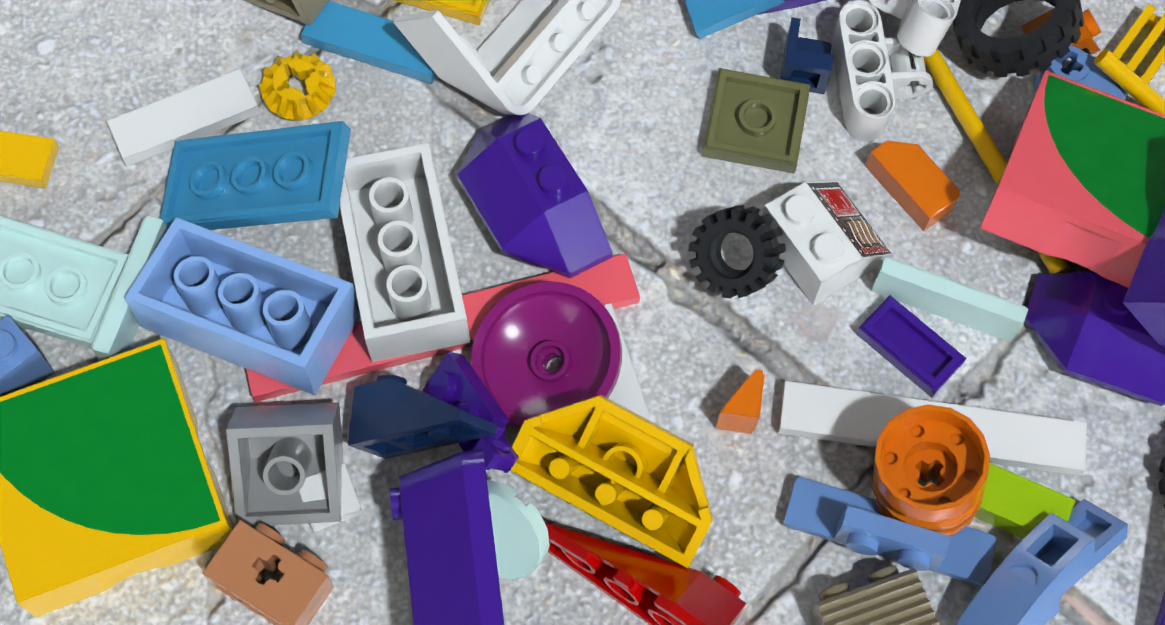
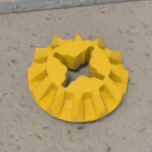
M295 50L293 55L285 58L277 55L275 63L270 68L264 67L263 79L259 87L263 102L272 113L283 119L299 121L317 116L330 105L335 95L336 82L330 65L321 61L316 53L309 56L302 55L298 50ZM289 75L296 76L299 80H304L306 96L302 91H298L297 88L290 87Z

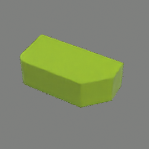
M989 463L988 477L981 507L975 518L1024 539L1051 513L1068 522L1076 500Z

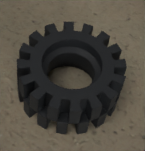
M736 205L708 215L701 221L703 225L694 229L692 235L697 237V239L689 243L688 252H696V258L689 260L691 269L699 266L701 273L695 276L699 283L705 281L710 283L706 290L713 294L722 291L723 298L730 299L738 295V298H742L765 288L767 284L776 279L778 275L775 272L782 269L785 261L779 259V256L786 252L785 243H778L777 237L783 234L780 227L773 229L770 226L774 219L769 214L760 216V209L752 206L745 209L744 205ZM730 233H738L745 236L753 247V260L745 270L731 268L722 258L721 245L724 238Z

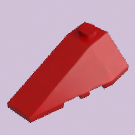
M544 522L549 536L550 547L548 553L648 625H734L747 604L739 598L741 592L738 588L721 576L715 575L712 579L701 571L686 568L673 562Z

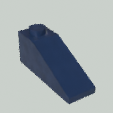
M381 375L377 377L375 382L354 388L348 446L388 459L496 435L497 424L429 393L407 385V380L403 377Z

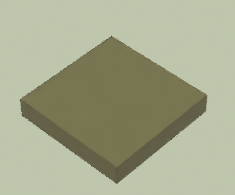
M719 68L702 157L795 174L811 85Z

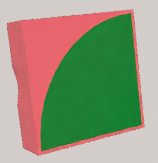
M1045 70L1012 147L1010 158L997 184L980 229L1045 255L1072 261L1092 270L1103 278L1129 288L1146 244L1156 230L1165 206V115Z

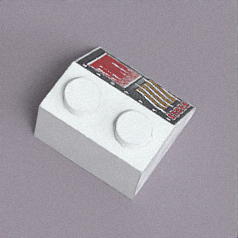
M838 181L804 182L764 206L762 216L769 214L774 219L770 226L773 229L780 227L783 234L778 236L777 240L779 244L785 243L786 252L780 254L779 259L785 260L784 267L812 305L882 265L885 257H893L892 252Z

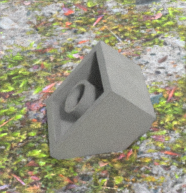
M339 402L236 407L226 428L236 525L240 520L249 526H257L259 522L265 525L341 522L343 441ZM326 470L328 499L303 502L299 490L302 488L305 479Z

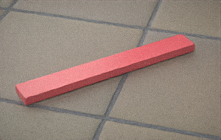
M625 253L614 256L572 278L557 274L555 271L462 295L471 343L372 362L364 337L362 321L357 322L322 385L437 356L448 351L452 352L471 347L482 320L491 308L514 290L533 283L562 282L571 284L589 292L603 305L612 303L613 309L637 304L640 301V295L627 255ZM246 369L254 402L302 391Z

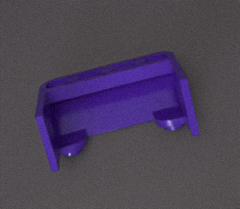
M483 449L460 452L399 476L400 487L390 488V501L393 521L403 519L413 625H504Z

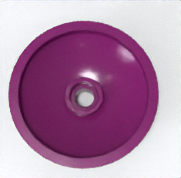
M539 282L523 286L499 300L486 314L474 338L471 367L508 417V423L521 428L526 419L600 394L609 398L621 371L622 342L612 316L605 306L592 294L567 283ZM553 358H561V367L555 372H548V362Z

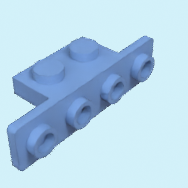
M797 477L794 482L783 521L784 526L846 545L853 552L870 556L880 555L896 560L898 564L908 569L914 568L916 571L929 570L978 586H983L988 580L997 541L993 534L965 527L954 536H949L883 516L879 512L876 500L803 477Z

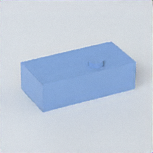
M177 217L124 297L140 327L312 395H316L360 318V310L353 283Z

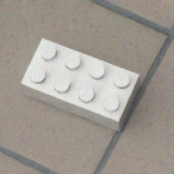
M429 142L347 158L340 209L364 337L371 361L377 362L471 343Z

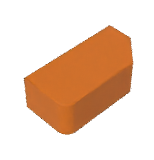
M887 140L869 153L865 167L923 232L952 212L960 196V191L918 144Z

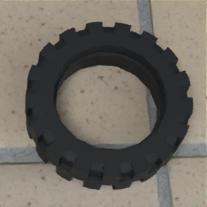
M961 0L957 16L953 21V29L964 59L969 65L974 63L976 70L986 74L988 71H991L996 77H1007L1008 73H1016L1017 77L1030 74L1029 70L1039 68L1041 71L1052 65L1051 61L1056 57L1062 59L1068 54L1071 43H1077L1081 35L1079 27L1084 25L1080 0H1039L1055 7L1050 17L1037 29L1022 36L1010 38L991 37L981 32V29L986 20L998 9L1013 2L1023 0Z

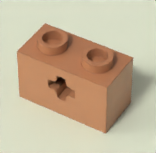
M240 520L202 573L213 587L273 625H309L334 588L329 576L325 573L329 567L322 560L306 550H302L298 556L282 546L285 539L280 534L260 522L254 529ZM266 570L271 573H276L279 570L283 577L279 582L273 579L265 582L262 575Z

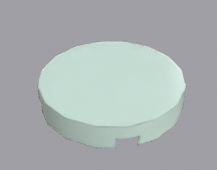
M488 480L487 485L498 575L508 580L525 578L538 568L542 559L547 555L550 547L548 529L540 512L530 501L525 505L520 499L515 497L518 491L509 485Z

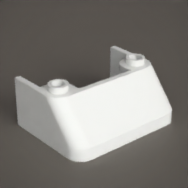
M521 0L477 51L467 39L456 33L439 10L401 15L393 23L440 79L504 115H525L537 106L618 10L621 0Z

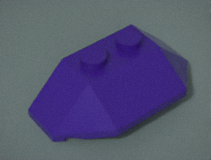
M530 113L525 115H508L478 130L457 173V179L502 253L539 267L556 270L557 274L567 278H572L613 257L612 249L587 188L540 117Z
M1093 271L1038 274L1034 280L1026 307L1028 312L1024 323L1030 330L1035 332L1042 346L1063 373L1159 406L1165 405V348L1152 338L1123 304L1128 287L1103 278Z

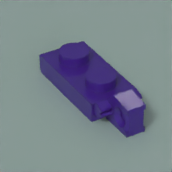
M448 351L422 391L497 424L496 435L458 444L463 452L483 449L486 470L495 469L508 473L519 458L502 434L506 429L505 425L509 419L466 358L461 354Z

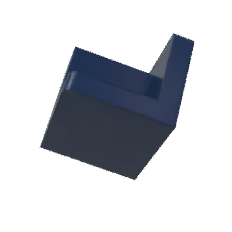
M791 17L785 41L780 79L811 85L810 92L824 94L832 70L834 56L831 54L832 44L826 41L798 37L801 18Z

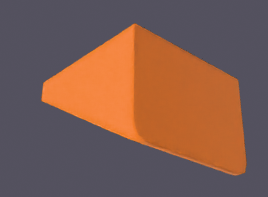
M755 369L721 409L716 423L717 429L752 434V431H755L761 411L765 378L763 370Z

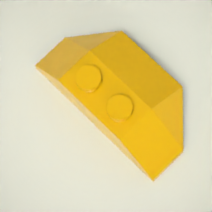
M600 394L526 419L512 445L519 458L510 471L680 565L689 568L713 522L694 444Z

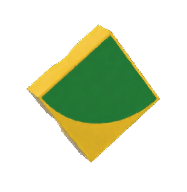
M164 338L0 397V546L17 604L34 617L106 591L123 579L136 573L155 568L169 567L219 548L234 529L216 474L206 460L198 435V421L178 362Z

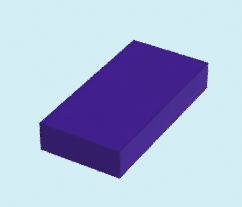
M891 295L863 322L856 332L857 336L931 398L967 359Z

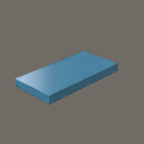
M344 121L175 141L160 219L164 220L167 229H169L177 217L203 228L216 230L338 218L351 129Z

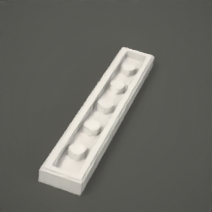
M785 381L783 385L778 434L876 447L877 439L889 420L906 409L929 404L950 407L969 417L985 436L990 452L989 463L1078 476L1085 472L1086 422Z

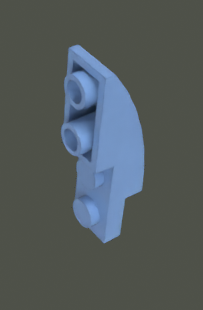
M1086 499L1072 509L1068 522L1051 513L997 567L975 595L956 625H1045L1060 612V597L1127 539L1128 524Z

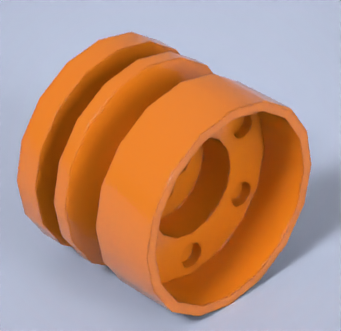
M927 404L906 409L889 420L877 439L874 460L873 493L879 512L883 516L949 536H954L970 525L981 507L988 477L990 452L984 434L969 417L950 407ZM934 478L938 481V485L929 481ZM921 479L927 484L922 486L919 484V480Z

